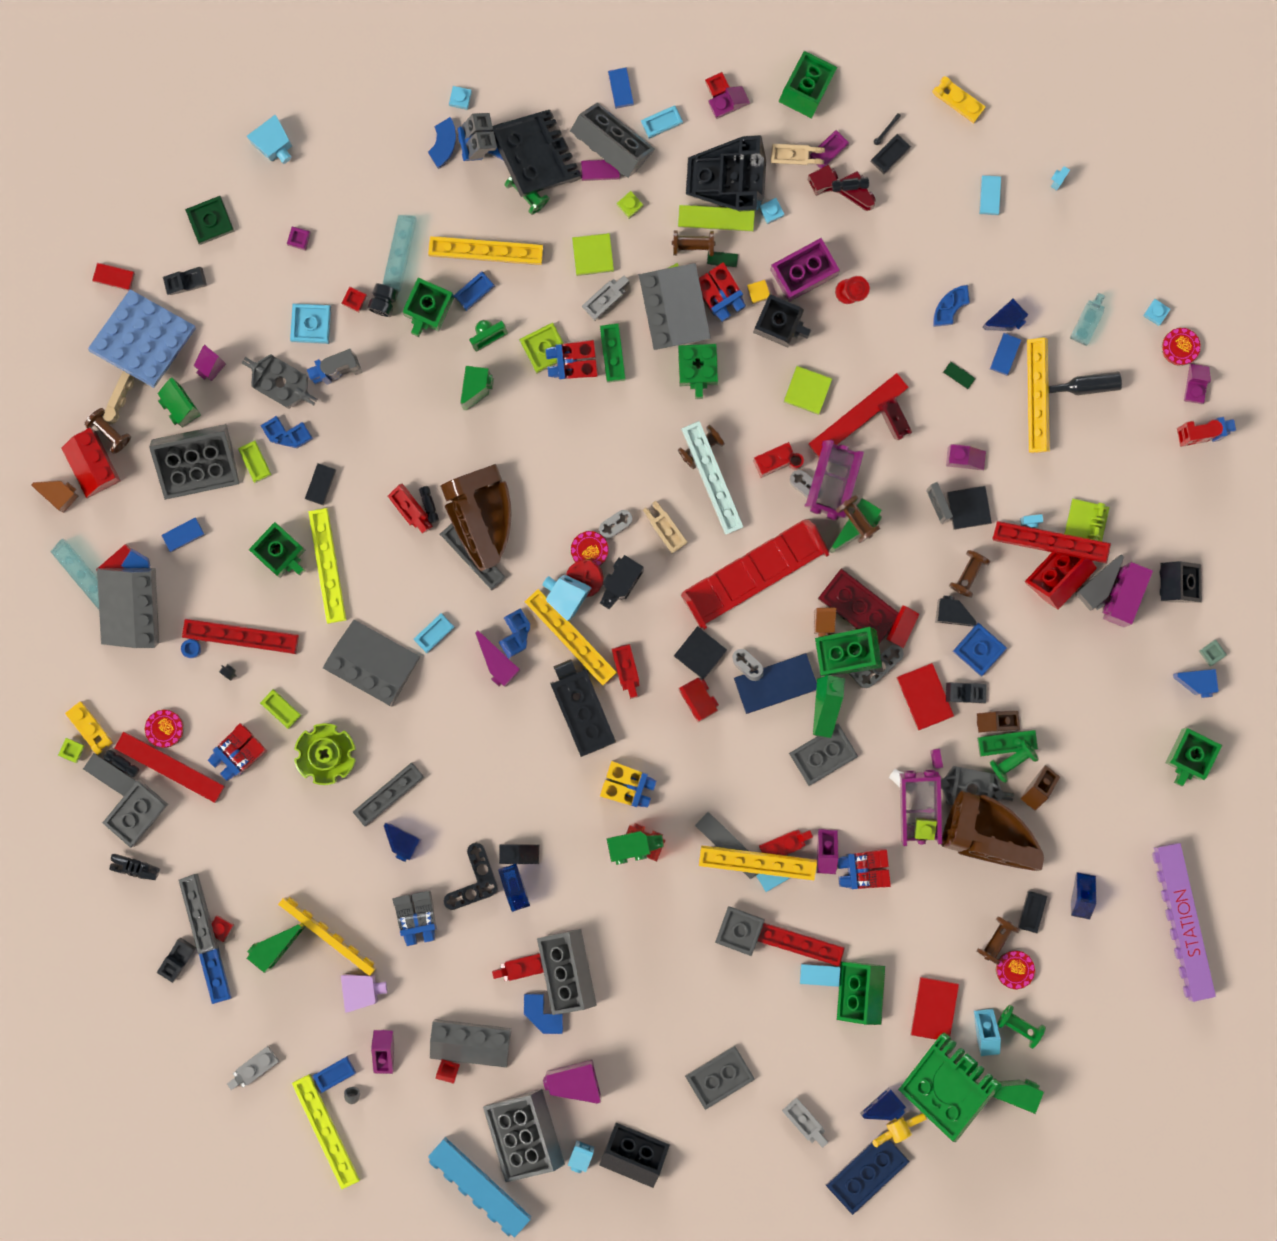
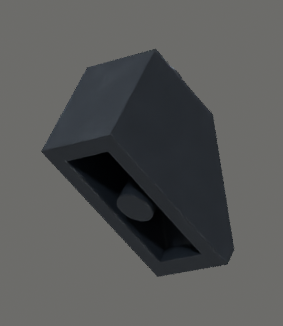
M944 595L943 598L938 599L935 623L976 626L977 621L959 600H954V596Z
M499 844V864H539L540 845Z

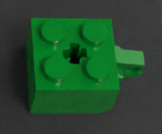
M419 277L417 278L403 309L404 316L411 319V323L414 324L411 331L412 335L420 337L422 330H427L428 327L440 331L455 298L453 292ZM431 302L432 306L426 308L425 303L429 304Z
M678 345L679 386H690V389H695V399H703V389H707V385H718L717 345ZM696 362H699L703 366H700V369H696L694 365Z
M276 522L249 548V551L279 578L286 571L290 573L292 569L300 576L305 572V569L298 563L301 561L299 557L306 549ZM276 546L280 548V553L275 554L276 550L274 548Z
M1189 728L1181 729L1165 762L1176 768L1175 772L1178 774L1174 783L1183 787L1187 778L1191 780L1194 777L1198 780H1205L1222 745ZM1191 751H1196L1194 753L1197 754L1195 758L1191 757Z
M642 831L606 838L611 862H616V865L628 863L627 859L635 857V861L647 859V855L651 851L664 847L662 835L647 836Z

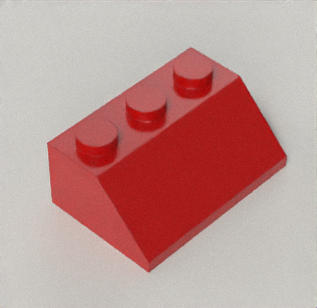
M91 427L74 435L61 447L86 498L121 481L97 432Z
M1051 552L1024 582L1045 602L1059 610L1097 567L1092 560Z

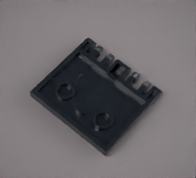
M550 109L492 126L493 130L491 132H494L496 146L520 197L568 182L572 183L582 178L580 170H575L578 167L576 163L564 165V162L569 161L573 156L570 152L566 153L569 151V147L564 137L557 138L562 135L559 129L551 132L548 131L549 128L557 124L556 120L553 119L554 116Z

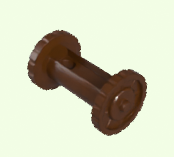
M674 230V238L671 244L673 245V256H677L678 250H709V255L713 256L714 246H716L714 231H710L709 237L678 236V230Z
M99 408L87 418L84 425L86 428L96 426L113 443L110 451L116 454L129 443L131 436L128 433L120 436L103 419L105 410Z
M708 425L706 427L708 431L706 438L710 447L712 448L715 444L721 447L725 445L719 433L711 425ZM680 447L678 452L683 461L691 469H695L696 465L693 457L690 456V449L688 448L685 451Z
M855 495L849 500H845L836 511L837 513L845 512L860 533L861 537L857 541L861 543L867 538L873 537V534L881 528L870 525L855 504L859 499ZM849 508H854L855 513H849Z
M968 550L966 555L970 557V560L958 582H951L949 587L959 594L972 598L973 593L969 590L982 565L988 566L991 561L977 552ZM962 581H968V585L963 586Z
M998 916L996 920L1000 925L984 950L978 948L976 951L984 956L985 960H990L999 965L1000 961L996 957L1012 931L1015 933L1020 931L1011 924L1012 922Z

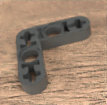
M892 645L880 655L881 661L886 665V669L883 672L872 669L873 673L878 675V677L872 676L869 679L870 684H863L861 682L863 681L862 675L868 676L871 673L868 670L848 674L862 688H870L903 658V650L898 645ZM891 649L894 651L898 650L899 653L897 655L899 658H892L890 660L892 665L890 666L888 661L882 657L885 655L888 658L892 654Z

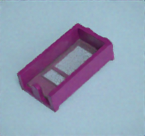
M826 440L822 443L823 447L804 507L810 508L812 513L827 514V518L838 520V518L846 517L844 511L837 513L836 509L852 496L864 452H854L849 450L848 446H838L833 444L834 441Z
M928 769L920 773H916L913 770L899 773L901 842L903 846H907V841H917L920 845L926 844L925 839H915L914 837L916 818L936 819L935 840L938 845L942 844L941 776L939 772Z

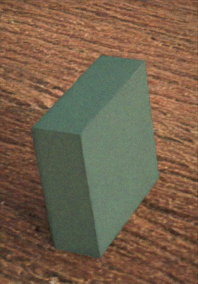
M1216 639L1199 650L1209 666L1214 665L1227 655Z

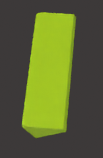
M679 205L678 227L753 232L755 211L739 212L723 207Z

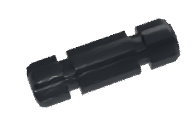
M862 177L860 180L853 178L845 179L842 182L840 180L832 181L833 192H839L842 189L843 191L857 190L860 187L861 189L869 188L868 177Z
M423 486L419 488L420 495L423 497L422 502L426 514H428V521L430 523L439 521L438 514L435 513L436 508L432 496H430L429 487Z
M107 750L104 754V759L109 762L112 761L113 765L124 772L127 771V774L131 777H135L138 774V767L131 765L129 761L120 755H116L114 751Z

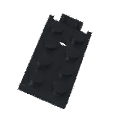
M571 659L553 666L559 681L551 682L550 684L580 757L616 743L586 668L577 673ZM579 693L580 699L574 700L573 694Z

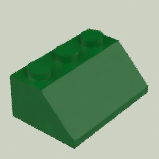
M841 961L836 1020L864 1025H881L886 966Z

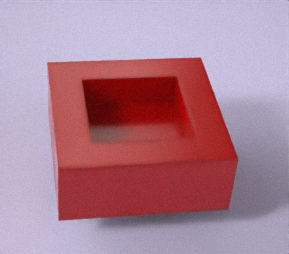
M723 72L705 79V83L713 98L724 94L726 88L729 87Z
M349 286L341 304L359 313L367 298V294Z
M217 915L212 922L215 938L225 942L234 924Z
M441 1059L435 1079L454 1084L460 1064Z

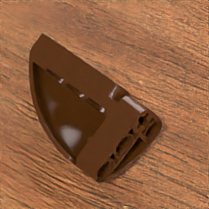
M493 464L440 485L446 502L452 501L445 505L448 516L466 551L480 571L491 568L499 563L506 548L511 528L512 514L509 490L506 481L502 482L497 465Z
M960 791L953 803L944 827L942 847L958 851V854L991 863L1031 871L1042 870L1044 854L1030 829L1013 811L988 796H979Z

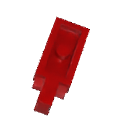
M403 483L399 484L388 495L390 501L410 526L418 527L422 534L433 527L428 521L425 511Z
M628 644L612 648L623 691L628 690L630 699L637 698L635 687L640 686V681L631 646Z
M793 830L759 845L761 853L785 856L806 846L804 841L813 838L810 830L800 833L799 830Z
M540 953L505 961V963L501 964V969L492 971L493 979L504 977V981H512L544 973Z

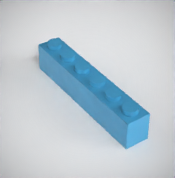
M446 1137L429 1154V1163L435 1169L440 1168L444 1172L443 1176L452 1183L454 1181L459 1186L458 1190L464 1196L469 1195L473 1199L472 1203L478 1209L483 1208L488 1213L487 1217L495 1223L497 1221L502 1226L501 1230L506 1235H512L515 1238L531 1220V1215Z

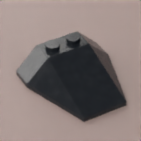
M742 136L688 157L686 195L739 212L758 211L765 195L766 156L762 136Z

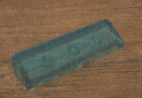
M398 215L383 284L399 292L401 291L415 230L416 216Z
M62 538L50 552L99 609L98 580L96 575L71 545Z

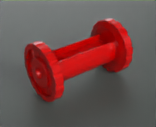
M853 276L837 284L835 288L836 298L843 304L862 301L868 296L870 286L862 276Z

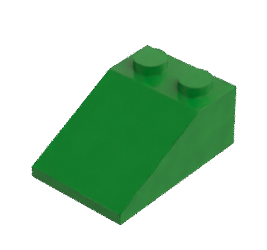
M803 51L778 102L812 119L837 67Z
M862 498L857 507L870 525L875 527L882 518L879 515L882 510ZM848 519L829 552L833 553L861 536L850 519Z
M871 627L815 638L821 676L882 668L877 631Z
M301 923L264 941L254 943L247 951L249 955L246 959L263 973L270 971L306 926Z
M1025 1079V1082L1021 1080L999 1081L1002 1084L1001 1088L992 1097L1036 1114L1044 1094L1039 1089L1040 1085L1029 1079Z

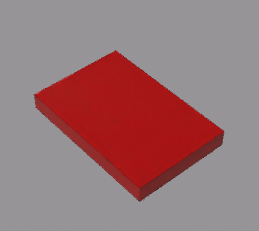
M933 663L896 677L918 731L954 717L949 702H946V695Z
M920 977L910 1035L937 1040L942 1033L951 1036L959 988L958 983Z

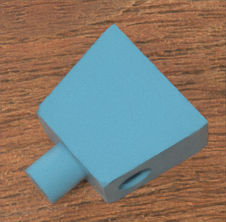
M276 115L247 135L251 144L270 161L279 158L285 164L291 160L292 156L287 150L292 147V144Z
M567 575L561 576L557 581L548 576L542 586L551 591L546 601L567 621L575 616L591 590L590 586Z

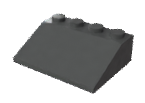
M696 263L638 274L654 350L711 339Z
M226 424L151 440L149 449L164 500L239 484L232 444Z
M98 568L101 644L129 648H155L159 644L156 568Z
M353 619L332 650L323 669L392 707L420 656Z
M542 1089L483 1107L505 1182L554 1172L565 1165Z

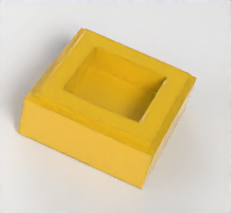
M765 280L747 285L752 304L767 300L770 293Z

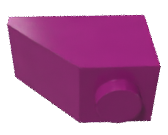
M206 345L202 347L194 363V367L198 369L196 373L204 380L208 378L211 381L226 365Z
M950 444L947 450L946 466L984 471L986 451L971 446Z
M818 829L817 873L836 874L838 864V830Z
M391 1030L373 1031L371 1045L373 1073L393 1074L394 1035Z

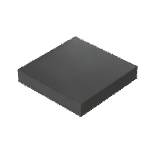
M935 482L927 488L926 492L940 523L944 524L953 515L938 482Z
M728 906L715 943L752 956L765 919Z

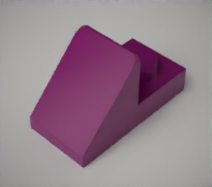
M743 86L726 88L724 94L708 100V103L715 118L718 119L749 105L750 101Z
M1189 365L1184 401L1204 404L1207 384L1211 382L1210 368L1208 366Z

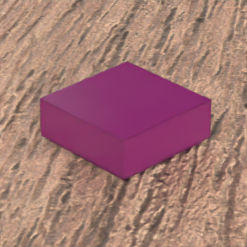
M292 226L287 246L306 251L311 232Z
M940 749L931 750L933 768H943Z

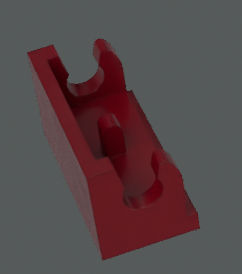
M895 397L878 405L895 440H900L904 435L912 433Z

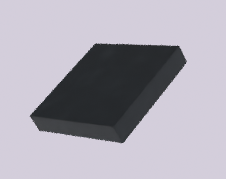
M985 486L947 492L949 508L953 515L951 518L953 530L992 524Z
M697 626L675 653L674 657L701 679H705L727 649Z

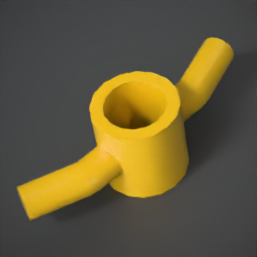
M923 1113L905 1121L903 1116L897 1117L886 1124L889 1131L874 1139L872 1143L875 1147H878L893 1138L895 1143L901 1142L912 1135L909 1128L927 1120Z

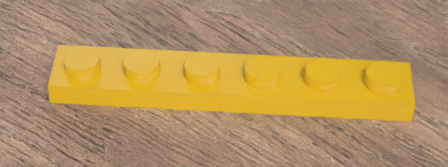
M430 236L428 255L429 257L542 265L543 245Z
M1044 337L1027 340L1029 453L1050 452L1048 339Z
M537 589L524 602L601 685L606 684L617 672L577 629L546 601L547 597Z
M701 845L699 866L814 881L817 860Z
M285 897L278 903L280 907L366 974L371 976L377 969L373 966L375 963L368 957L363 958L358 954L360 951L357 948L343 943L344 939L339 934L335 933L333 935L329 932V927L325 923L315 921L313 919L314 915L306 909L302 911L297 907L298 903L291 897L287 899Z

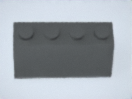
M598 102L580 113L570 130L577 139L583 141L592 151L599 154L607 163L611 164L620 174L627 178L637 172L655 150V148Z
M581 929L537 938L552 1015L581 1011L597 1006Z
M435 1019L432 1022L430 1059H444L447 1061L507 1068L512 1028Z

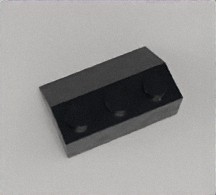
M615 1123L599 1166L654 1188L670 1145Z

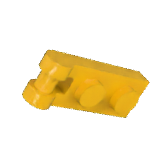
M943 76L939 86L932 90L936 97L973 124L986 107L955 85L946 76ZM946 88L950 90L948 95L944 93Z
M79 701L65 713L97 755L103 752V748L113 744L111 738L82 701ZM100 736L102 740L97 743L95 739Z

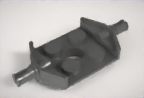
M272 354L258 362H253L247 357L244 358L245 361H242L243 365L252 370L251 387L288 409L301 401H307L313 406L316 404L315 402L318 399L307 392L308 376L274 357ZM284 378L286 380L285 386L277 387V379Z
M953 766L947 775L941 779V789L945 802L948 805H953L960 791L968 792L967 787L971 783L977 786L975 795H985L996 801L1002 799L1013 801V798L1006 796L1014 797V793L1001 790L996 774Z

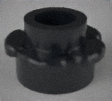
M228 664L226 666L221 665L222 668L219 673L230 681L237 677L235 675L236 670Z

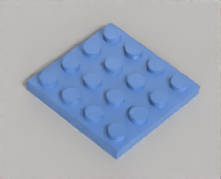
M130 289L88 347V350L155 388L196 328L195 325Z

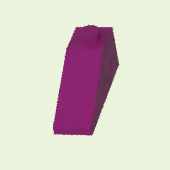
M477 630L475 632L489 672L493 675L491 680L499 687L501 684L506 687L521 670Z

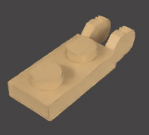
M772 144L771 163L824 165V160L809 159L810 152L824 153L825 148L810 147L809 145Z
M125 371L122 372L103 416L105 421L112 425L119 419L120 414L118 411L120 407L122 408L125 405V396L134 385V377Z
M654 501L652 503L653 507L660 516L654 519L647 508H644L643 512L666 547L673 554L688 542L666 511L664 512L657 501Z

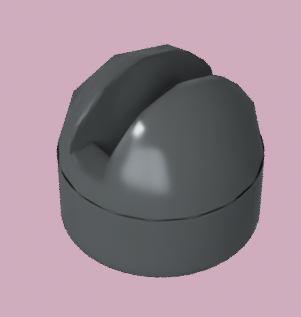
M348 1087L344 1091V1099L349 1104H356L360 1098V1090L356 1087Z

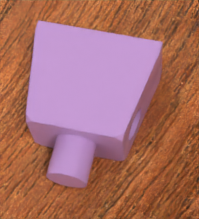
M341 975L345 1013L376 1004L378 1002L377 995L388 993L387 983H376L375 975Z

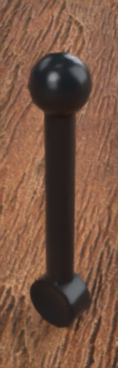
M897 113L881 135L874 139L875 145L881 143V139L901 117L899 113Z

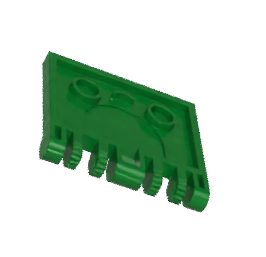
M942 1033L898 1090L952 1142H957L990 1098L998 1092L1002 1084L997 1079H993L990 1073L978 1084L975 1080L981 1076L984 1068L981 1065L978 1066V1062L968 1053L965 1054L963 1048L958 1049L950 1058L948 1054L954 1050L957 1043L951 1040V1037L946 1033Z

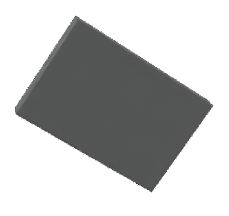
M839 724L835 725L832 738L817 736L789 753L808 786L858 757Z
M139 779L102 823L132 848L168 806V803Z
M735 1045L685 1075L705 1110L755 1080Z

